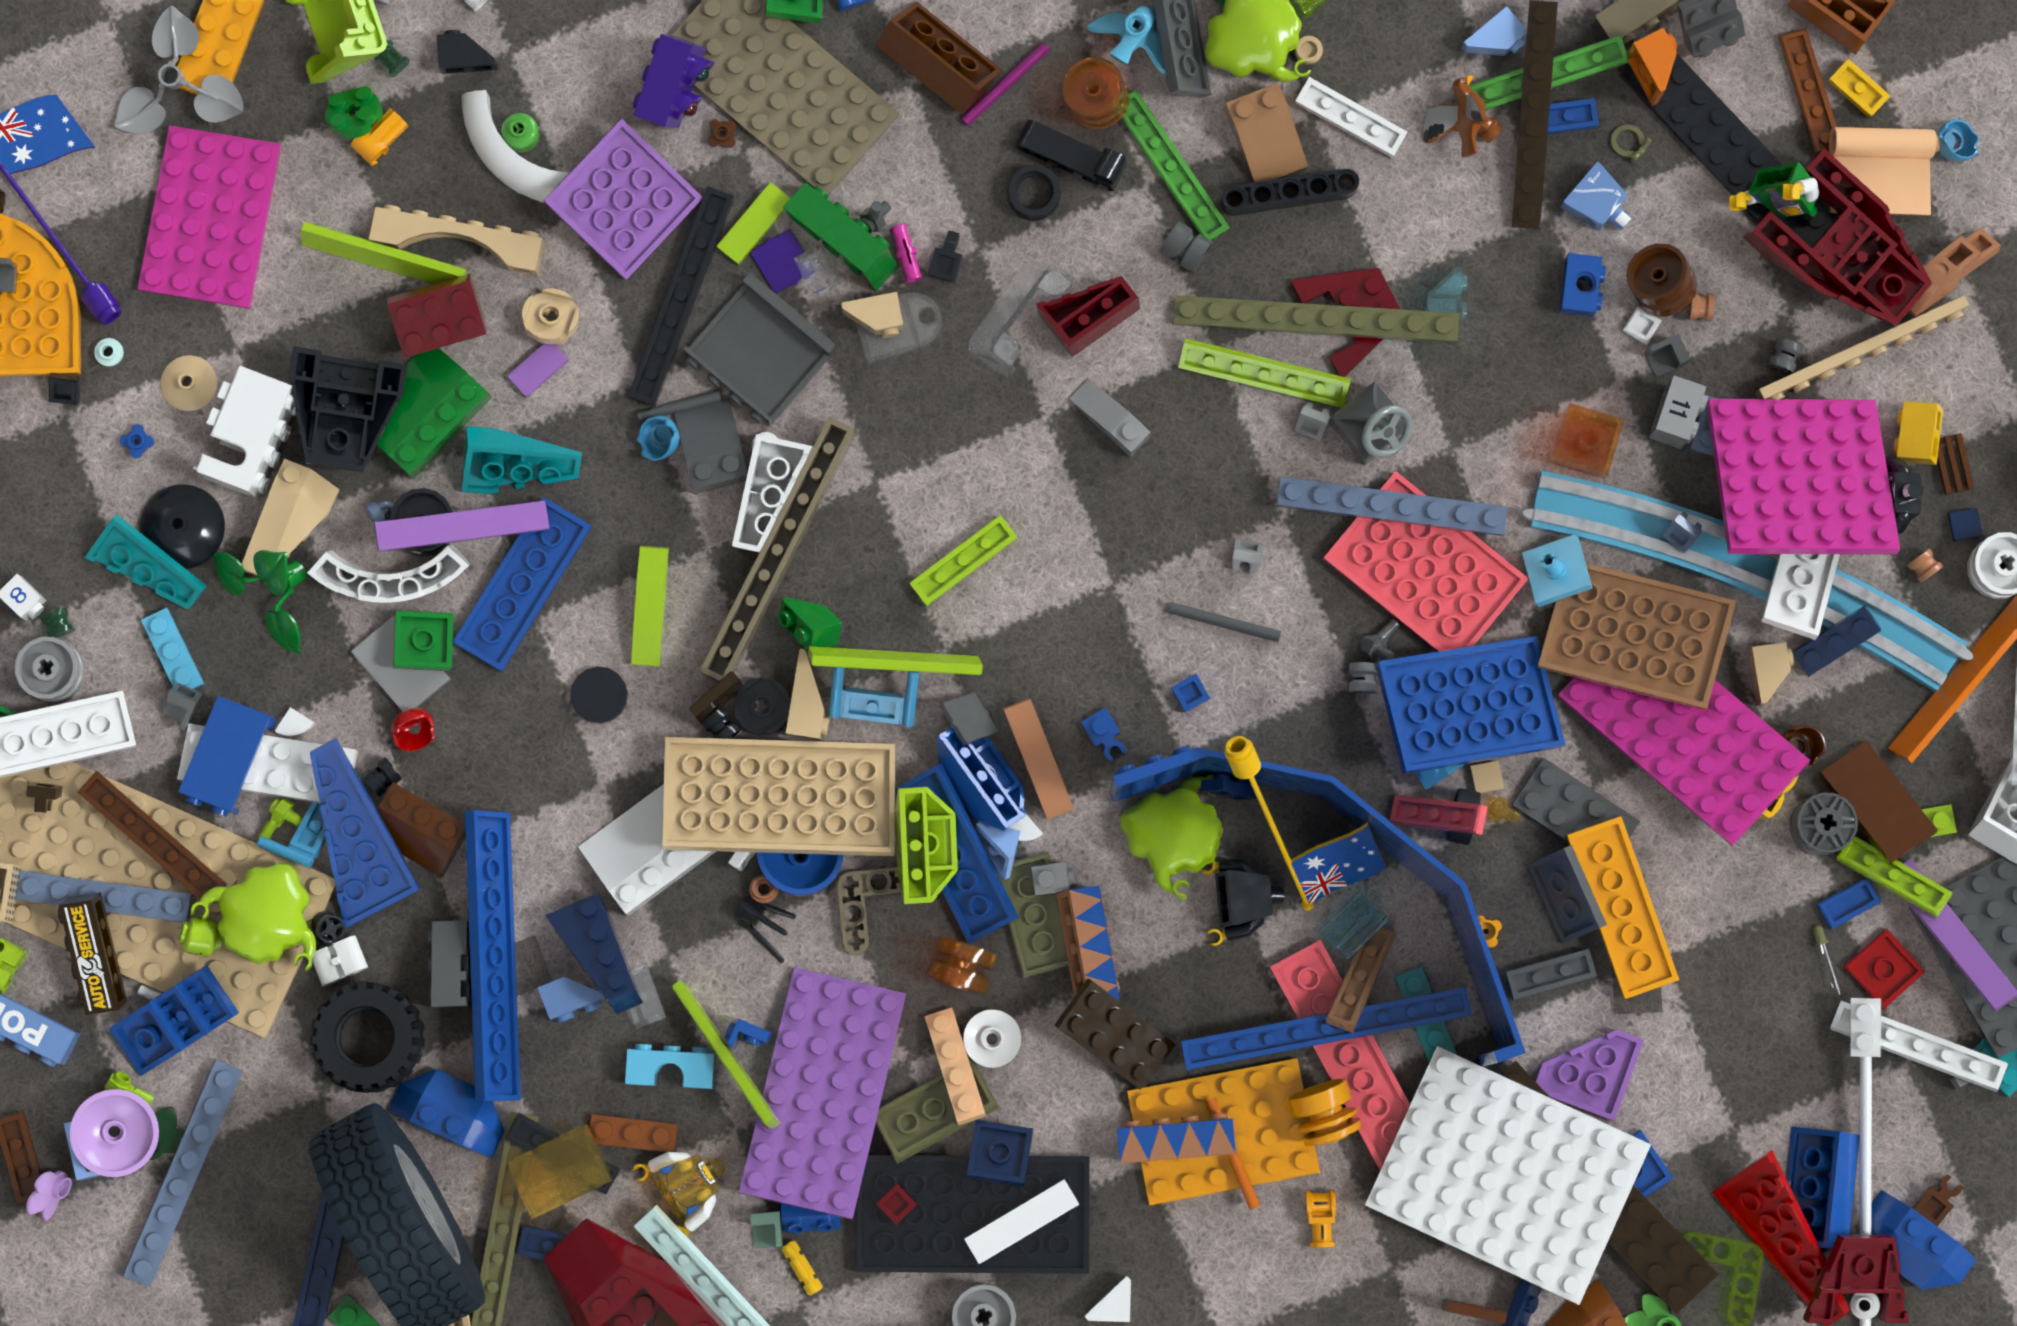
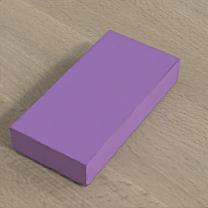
M543 344L508 374L507 377L527 398L569 360L555 344Z

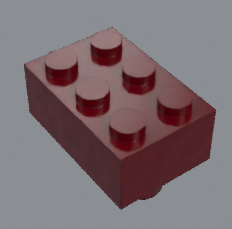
M470 274L388 297L387 306L404 358L487 334V326Z

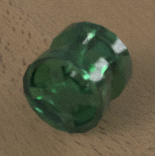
M67 608L57 609L40 617L41 623L47 628V637L58 639L75 631L74 625L69 623L67 618L69 615Z

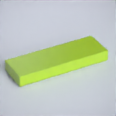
M770 182L720 241L717 248L737 265H740L785 211L783 206L791 198Z

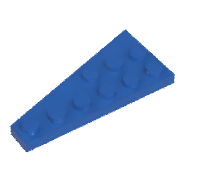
M334 738L311 750L310 758L320 800L321 815L323 816L325 836L337 889L338 904L340 905L342 921L345 924V928L418 891L420 886L338 739Z

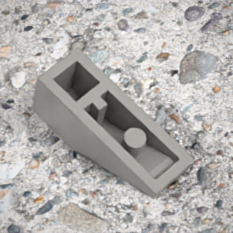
M1089 379L1069 398L1080 411L1129 457L1150 438L1151 432L1138 419Z

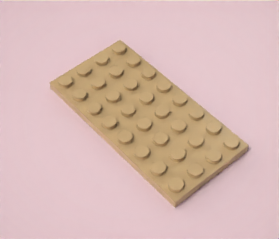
M665 737L662 850L894 856L895 744Z

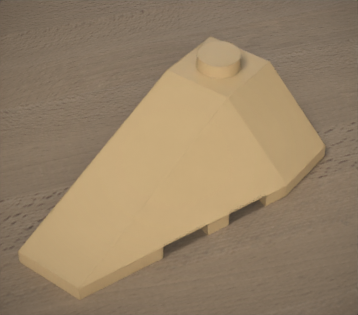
M284 459L272 484L243 559L244 571L258 576L254 568L253 557L260 550L287 552L288 559L290 553L310 536V532L320 522L322 523L328 517L339 489L312 469Z

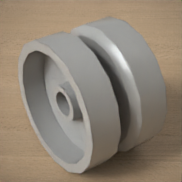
M39 637L29 641L20 650L15 661V675L19 685L27 694L47 703H60L72 698L80 690L85 679V664L81 654L68 643L55 637ZM49 668H50L51 671H52V673H51L50 675L48 674Z
M989 1284L971 1286L962 1292L954 1304L952 1313L953 1326H1014L1016 1320L1014 1303L1008 1294L999 1287ZM983 1310L990 1314L989 1320L986 1322H982L978 1317L979 1313Z

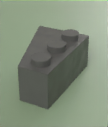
M468 920L432 921V928H428V945L432 946V957H429L428 960L429 974H431L429 997L432 1008H472Z

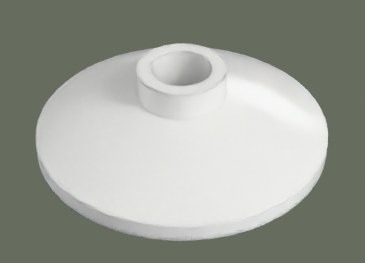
M999 1010L982 1011L968 1022L963 1036L964 1047L969 1057L977 1064L989 1068L1001 1067L1009 1063L1017 1055L1021 1045V1032L1016 1021L1007 1013ZM991 1033L998 1037V1041L994 1045L989 1044L986 1040L987 1036Z

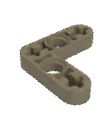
M897 867L852 871L840 876L837 889L844 948L848 953L858 956L866 952L869 947L865 897L901 893L899 882L896 883L897 889H891L892 880L889 872H896L895 878H898ZM882 874L887 878V885L883 890L872 888L871 879L874 875ZM848 877H852L854 882L859 883V886L854 888V897L860 895V902L848 901L843 903V897L849 898L848 890L842 888V883H846ZM849 906H857L861 909L862 915L858 921L850 922L846 919L845 911ZM863 924L864 930L858 929L859 939H864L865 942L860 945V950L855 951L853 946H848V941L853 939L852 930L846 932V926L856 927Z

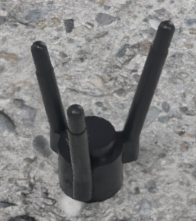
M746 897L735 913V917L741 920L739 925L747 929L780 963H783L785 959L751 924L757 926L759 922H762L785 936L787 931L764 917L765 911L762 909L791 919H795L796 915L767 903L761 904Z

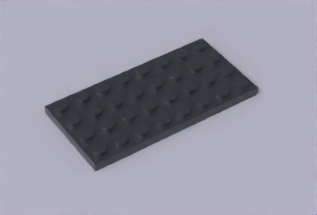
M868 1155L857 1200L856 1272L1089 1274L1090 1156H1029L1025 1185L1021 1187L968 1179L967 1169L970 1156L913 1155L897 1164L893 1155ZM1065 1179L1079 1203L1078 1206L980 1264L977 1262L964 1240L966 1237ZM898 1183L916 1202L917 1206L896 1225L876 1203Z

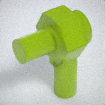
M277 798L268 811L272 814L271 819L265 823L257 838L259 839L263 836L270 839L276 827H280L286 820L298 828L303 817L293 811L295 804L286 798L282 800Z
M120 1071L116 1072V1074L112 1073L104 1087L106 1090L121 1089L130 1091L143 1098L149 1105L154 1096L144 1090L134 1087L131 1084V1078Z

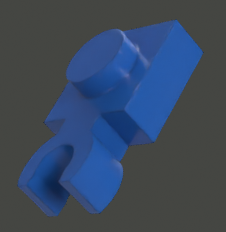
M1106 708L1081 722L1095 747L1103 743L1105 746L1104 755L1109 762L1113 761L1109 752L1112 747H1118L1122 754L1126 753L1123 743L1114 739V736L1119 734L1120 731Z

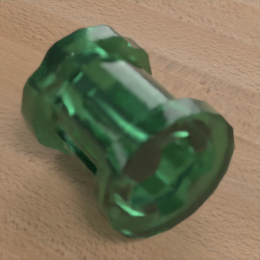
M386 40V49L374 59L382 62L389 70L391 77H396L408 66L410 59L407 56L403 57L393 47L394 43L391 40Z

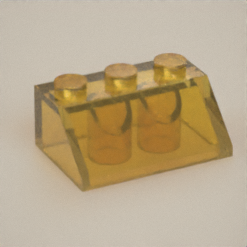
M587 1123L508 1161L519 1194L532 1219L612 1181L611 1171Z

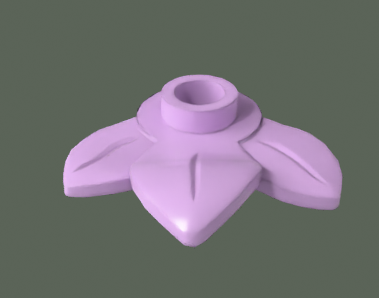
M48 1171L40 1175L34 1184L36 1191L31 1193L28 1198L27 1214L32 1215L42 1211L43 1219L45 1221L50 1219L58 1206L59 1200L65 1198L70 1192L72 1180L68 1177L67 1173L63 1171L55 1173Z

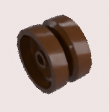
M1656 243L1646 246L1636 253L1628 264L1626 273L1628 286L1644 311L1654 316L1668 317L1678 314L1688 307L1695 297L1697 289L1695 274L1682 252L1670 244Z

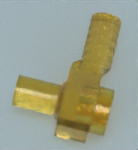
M1499 795L1497 799L1491 796L1487 804L1488 819L1496 823L1504 818L1517 824L1521 814L1508 808L1509 800Z

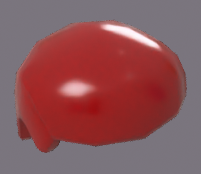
M421 708L406 709L398 713L391 724L394 743L396 747L403 751L422 749L434 740L435 725L431 714ZM415 725L420 726V732L412 734L409 732L411 727Z

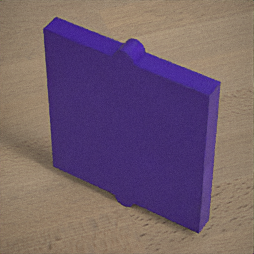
M791 229L773 239L768 238L767 243L750 252L775 294L792 284L798 285L799 280L815 272L814 267Z

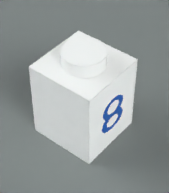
M18 574L0 590V598L18 616L26 621L29 618L35 619L44 610L43 604L47 600Z

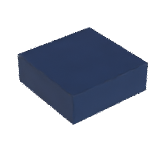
M1977 508L1947 514L1953 542L1983 536Z

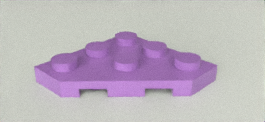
M1617 1029L1541 1063L1535 1081L1552 1099L1615 1121L1644 1039Z

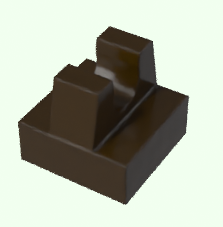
M36 782L27 785L26 797L35 798L34 812L47 813V811H51L52 801L62 797L63 786Z

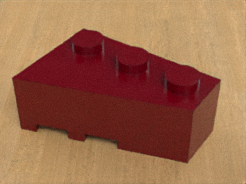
M1122 276L1087 287L1088 289L1074 294H1064L1061 298L1046 303L1045 301L1036 303L1039 315L1071 357L1141 309L1138 296Z

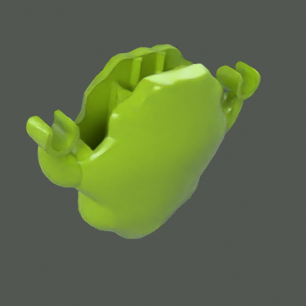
M1225 0L1223 12L1209 20L1207 25L1208 38L1204 54L1206 61L1213 67L1226 70L1233 76L1240 78L1249 75L1253 71H1258L1270 75L1274 80L1280 82H1290L1298 78H1306L1311 73V70H1308L1306 73H1300L1297 69L1306 60L1296 62L1293 70H1288L1284 67L1288 52L1296 49L1299 44V33L1302 27V23L1289 0Z
M1213 775L1188 778L1178 788L1165 795L1151 791L1145 794L1139 802L1127 808L1120 817V828L1127 839L1128 850L1137 858L1147 859L1154 871V879L1158 886L1164 891L1174 894L1180 901L1186 900L1187 895L1179 893L1177 890L1181 887L1189 889L1190 885L1186 880H1177L1173 883L1170 876H1176L1185 870L1193 873L1200 871L1204 866L1214 863L1216 852L1219 849L1223 833L1222 823L1217 817L1214 806L1202 803L1195 792L1201 788V780L1213 779Z
M278 863L266 868L254 867L249 869L242 883L229 887H214L203 894L199 902L192 906V915H194L198 907H204L206 911L202 920H206L210 914L208 906L214 902L219 903V909L223 918L218 924V930L224 939L226 949L259 965L266 961L279 960L285 949L297 946L300 943L304 948V952L295 957L294 964L296 966L301 958H307L309 963L305 971L310 970L312 967V958L316 951V939L313 932L308 928L303 916V912L310 902L309 893L302 886L298 872L290 864Z

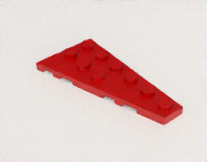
M1770 1150L1719 1185L1712 1193L1808 1305L1827 1261L1773 1151ZM1842 1293L1836 1294L1832 1323H1823L1825 1326H1830L1850 1311Z

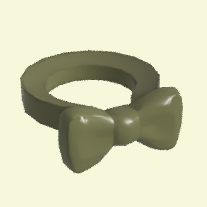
M1631 124L1617 127L1611 135V146L1614 152L1621 157L1631 158L1630 162L1633 164L1637 162L1652 143L1650 138L1645 139L1643 132L1638 127ZM1623 131L1635 133L1641 146L1640 149L1636 152L1620 149L1617 144L1618 134Z

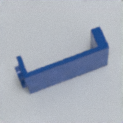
M217 696L178 791L187 795L185 801L200 807L203 802L213 805L211 808L212 812L227 817L229 812L238 815L239 809L234 808L266 729L273 730L277 719Z

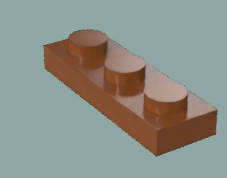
M591 1114L588 1143L660 1152H675L678 1124Z

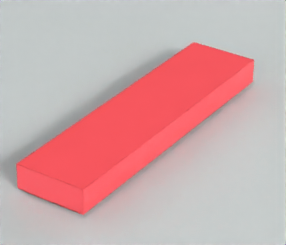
M1395 795L1390 822L1400 826L1482 835L1488 806Z

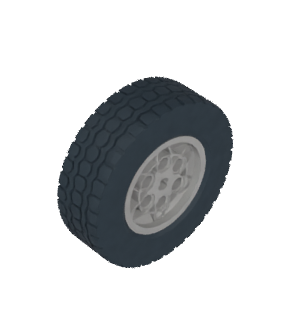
M377 1103L366 1105L321 1130L309 1139V1153L314 1171L317 1174V1179L330 1206V1210L363 1272L401 1326H449L460 1320V1318L476 1311L485 1303V1292L478 1269L452 1212L412 1143L396 1121L381 1105Z

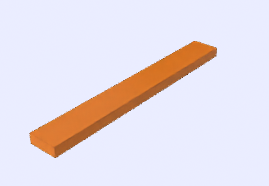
M2017 595L1971 648L1970 652L1973 658L1969 661L1961 660L1939 689L1934 692L1888 747L1892 753L1912 764L2017 639Z

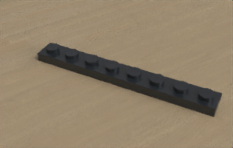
M707 186L629 391V398L656 407L733 204L734 195Z

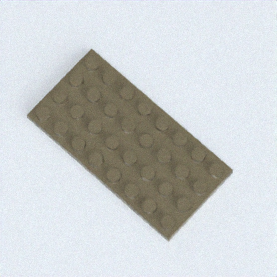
M702 0L671 35L706 47L703 58L715 62L711 70L699 82L694 84V87L813 188L815 186L820 187L829 196L898 118L900 113L788 19L764 17L765 0Z

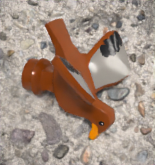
M1472 75L1461 77L1453 82L1452 89L1459 99L1457 104H1441L1429 108L1423 129V141L1425 143L1439 140L1452 131L1459 132L1462 140L1463 158L1477 153L1476 134L1479 139L1490 143L1498 137L1502 130V126L1496 118L1487 117L1483 99L1470 88L1469 85L1473 79Z

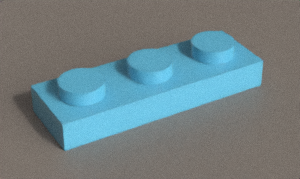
M166 607L142 619L144 628L172 686L178 682L195 690L205 685L169 609Z

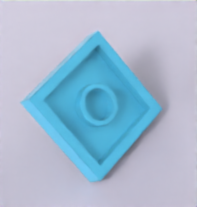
M1576 534L1522 552L1534 599L1538 607L1593 589L1580 540Z

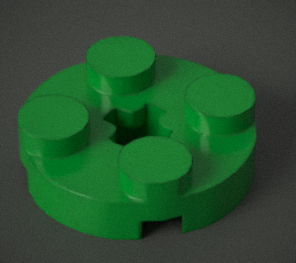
M362 86L331 95L328 99L329 105L325 112V119L334 134L336 132L342 138L353 139L368 134L372 130L371 125L376 120L378 123L380 122L383 109L378 97L367 86ZM356 111L354 116H350L352 112Z

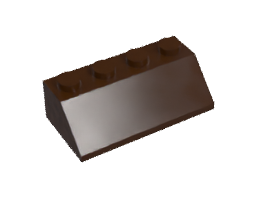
M917 1L889 21L876 43V46L883 50L886 56L894 59L909 74L919 79L931 92L939 95L952 109L957 110L962 115L976 104L1003 71Z

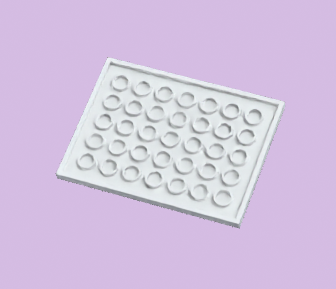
M1437 1046L1365 1206L1580 1305L1651 1144Z

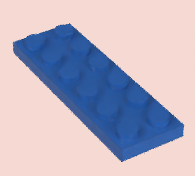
M542 497L540 501H545L550 529L519 534L453 640L454 644L501 672L506 668L592 529L590 524L545 497Z
M938 764L896 787V799L898 788L928 787L955 812L958 871L943 888L942 892L968 944L1017 920L1019 916L943 765Z

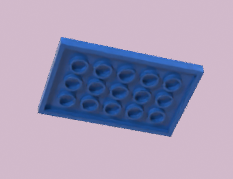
M1537 636L1383 660L1375 664L1402 774L1557 749L1566 745L1547 672L1544 669L1538 668L1541 649Z

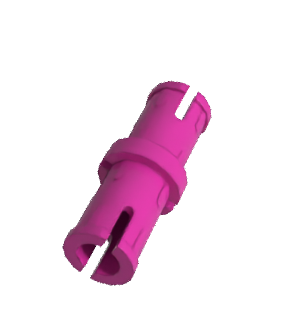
M900 224L891 227L889 231L896 249L894 255L896 260L900 262L905 283L921 280L923 277L915 257L917 250L916 247H912L907 225Z

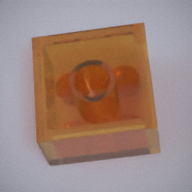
M1569 403L1563 415L1550 463L1605 479L1610 472L1625 419Z

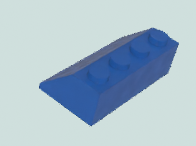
M1792 1127L1786 1179L1819 1247L1832 1249L1838 1235H1850L1860 1135L1841 1131Z

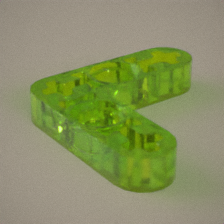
M1699 1232L1685 1233L1683 1237L1687 1241H1691L1692 1236L1696 1237V1242L1700 1244H1706V1238L1711 1239L1708 1246V1257L1703 1256L1705 1250L1696 1249L1706 1261L1734 1267L1726 1307V1318L1733 1326L1749 1325L1754 1316L1764 1261L1762 1249L1758 1245ZM1719 1242L1725 1243L1729 1248V1254L1724 1259H1718L1713 1253L1714 1246ZM1749 1248H1752L1753 1254L1758 1256L1757 1261H1751L1750 1264L1751 1270L1756 1269L1755 1276L1748 1272H1739L1740 1266L1746 1268L1747 1259L1742 1258L1743 1252H1748ZM1741 1277H1748L1751 1280L1752 1289L1749 1293L1742 1294L1738 1291L1737 1281ZM1734 1295L1740 1298H1751L1750 1304L1743 1303L1742 1309L1747 1313V1317L1741 1318L1740 1323L1736 1322L1735 1316H1732V1311L1738 1310L1740 1301H1734Z

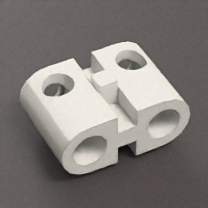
M355 935L315 951L312 958L322 987L368 968Z

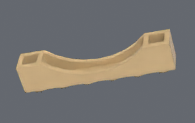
M387 204L384 205V208L375 207L369 241L401 250L413 243L426 239L441 237L458 238L476 243L489 250L502 260L510 271L536 276L539 274L545 243L536 232L524 230L522 234L511 232L512 229L500 225H495L494 229L483 227V223L474 220H467V224L456 222V218L447 215H439V218L428 217L427 212L412 210L411 213L401 212V208Z

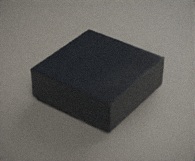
M51 372L48 377L49 402L78 405L80 398L79 376Z

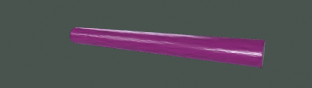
M1043 42L1038 45L960 119L969 126L1049 52V48Z

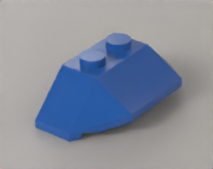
M949 728L936 737L939 764L943 765L958 797L975 820L1004 831L1026 816L1023 784L989 738L963 746L953 728Z
M439 1069L400 1083L388 1108L389 1111L409 1122L490 1158H493L505 1132L493 1101L476 1102L474 1085Z
M1881 1190L1871 1203V1235H1891L1895 1238L1901 1269L1899 1274L1920 1290L1960 1284L1976 1262V1259L1959 1242L1913 1208L1885 1191Z

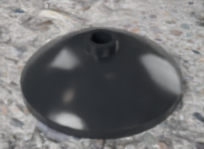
M174 485L159 491L148 501L141 514L139 531L185 569H190L205 563L217 552L225 533V519L218 502L208 492L192 485ZM178 519L183 520V526L175 529V521Z

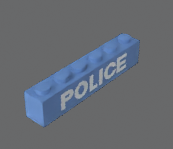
M0 994V1040L4 1041L5 1038L16 1042L13 1046L14 1048L30 1054L31 1050L40 1054L39 1060L52 1067H55L57 1063L65 1065L81 1034Z

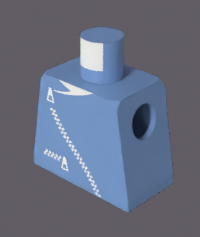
M1598 161L1563 201L1560 207L1599 231L1608 220L1622 231L1632 219L1630 215L1620 208L1627 198L1626 192Z

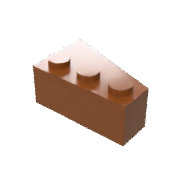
M1790 0L1787 6L1856 55L1895 3V0Z

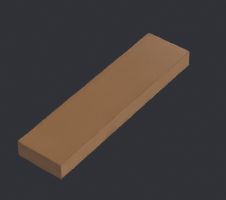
M1368 923L1326 1017V1024L1351 1033L1354 1032L1396 937L1395 931Z

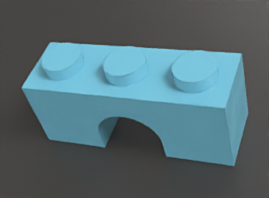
M635 1044L634 1049H627L625 1084L656 1086L657 1074L661 1067L667 1064H676L683 1072L684 1088L714 1089L716 1054H709L710 1048L692 1047L691 1053L681 1052V1046L664 1045L663 1051L652 1050V1045Z

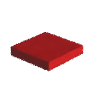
M1887 928L1843 966L1871 998H1881V1010H1884L1926 972Z

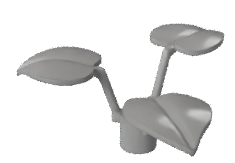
M174 6L168 7L162 13L152 34V46L156 54L161 58L173 56V59L168 64L163 65L158 72V78L161 83L158 85L159 91L156 98L153 92L145 87L131 88L123 95L114 123L115 127L122 131L134 134L147 133L161 126L165 120L166 111L158 102L162 100L166 87L176 90L184 85L199 93L194 100V108L198 116L207 122H224L240 115L243 111L242 97L235 85L227 78L220 75H209L204 78L202 87L199 88L186 81L183 71L175 66L179 59L178 55L188 56L195 51L199 43V33L194 23Z

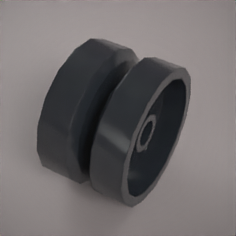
M419 488L412 489L399 497L393 505L390 520L452 513L453 511L447 499L437 491ZM449 543L403 550L408 554L418 557H428L443 551Z

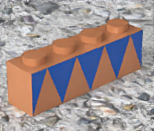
M1100 886L1071 889L1057 893L1056 897L1074 997L1086 980L1090 979L1114 998L1120 1000V986L1115 976V958L1110 948V930L1105 920L1104 897L1100 892Z
M1228 1113L1210 1115V1121H1199V1116L1181 1117L1182 1123L1170 1124V1118L1153 1119V1125L1141 1126V1121L1124 1122V1128H1117L1120 1164L1238 1154L1235 1118L1228 1119Z

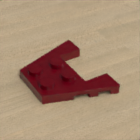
M1379 268L1301 278L1291 281V285L1301 303H1308L1329 293L1334 304L1338 306L1400 309ZM1352 337L1355 344L1329 356L1338 376L1346 377L1384 339Z
M1838 1235L1804 1313L1803 1320L1807 1323H1832L1837 1293H1883L1880 1320L1885 1323H1908L1909 1316L1908 1312L1905 1311L1903 1302L1906 1299L1905 1292L1901 1288L1899 1279L1901 1269L1895 1238L1891 1235Z

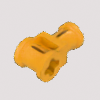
M1335 1189L1330 1190L1329 1193H1311L1310 1190H1306V1216L1308 1224H1311L1312 1242L1309 1243V1247H1335V1242L1332 1241V1223H1335L1336 1216ZM1314 1202H1327V1204H1314ZM1321 1225H1322V1234H1323V1238H1322V1239H1321Z

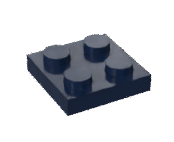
M976 1120L967 1178L1024 1187L1033 1128Z

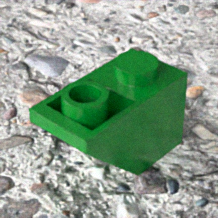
M787 597L782 599L778 615L779 622L807 651L809 646L832 647L839 644L842 622L827 606Z

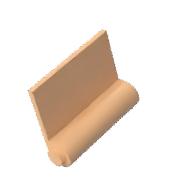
M1832 127L1829 136V153L1887 204L1890 209V215H1931L1930 159L1940 149L1939 137L1936 135L1935 130ZM1830 206V213H1831V214H1838V213Z

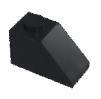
M459 30L444 31V34L437 35L438 66L442 74L498 70L495 58L466 33H461Z

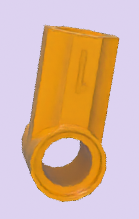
M390 108L382 116L380 122H376L371 127L372 130L368 134L354 138L351 147L373 166L378 163L376 160L382 154L386 155L389 146L409 126Z

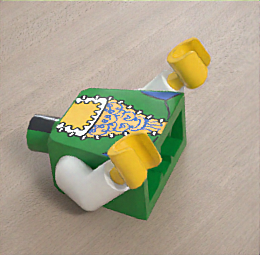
M1799 162L1759 169L1748 191L1729 196L1730 211H1742L1747 209V205L1761 203L1778 217L1784 218L1800 215L1805 221L1811 220L1817 213V208L1814 206L1819 195L1817 180L1811 178Z

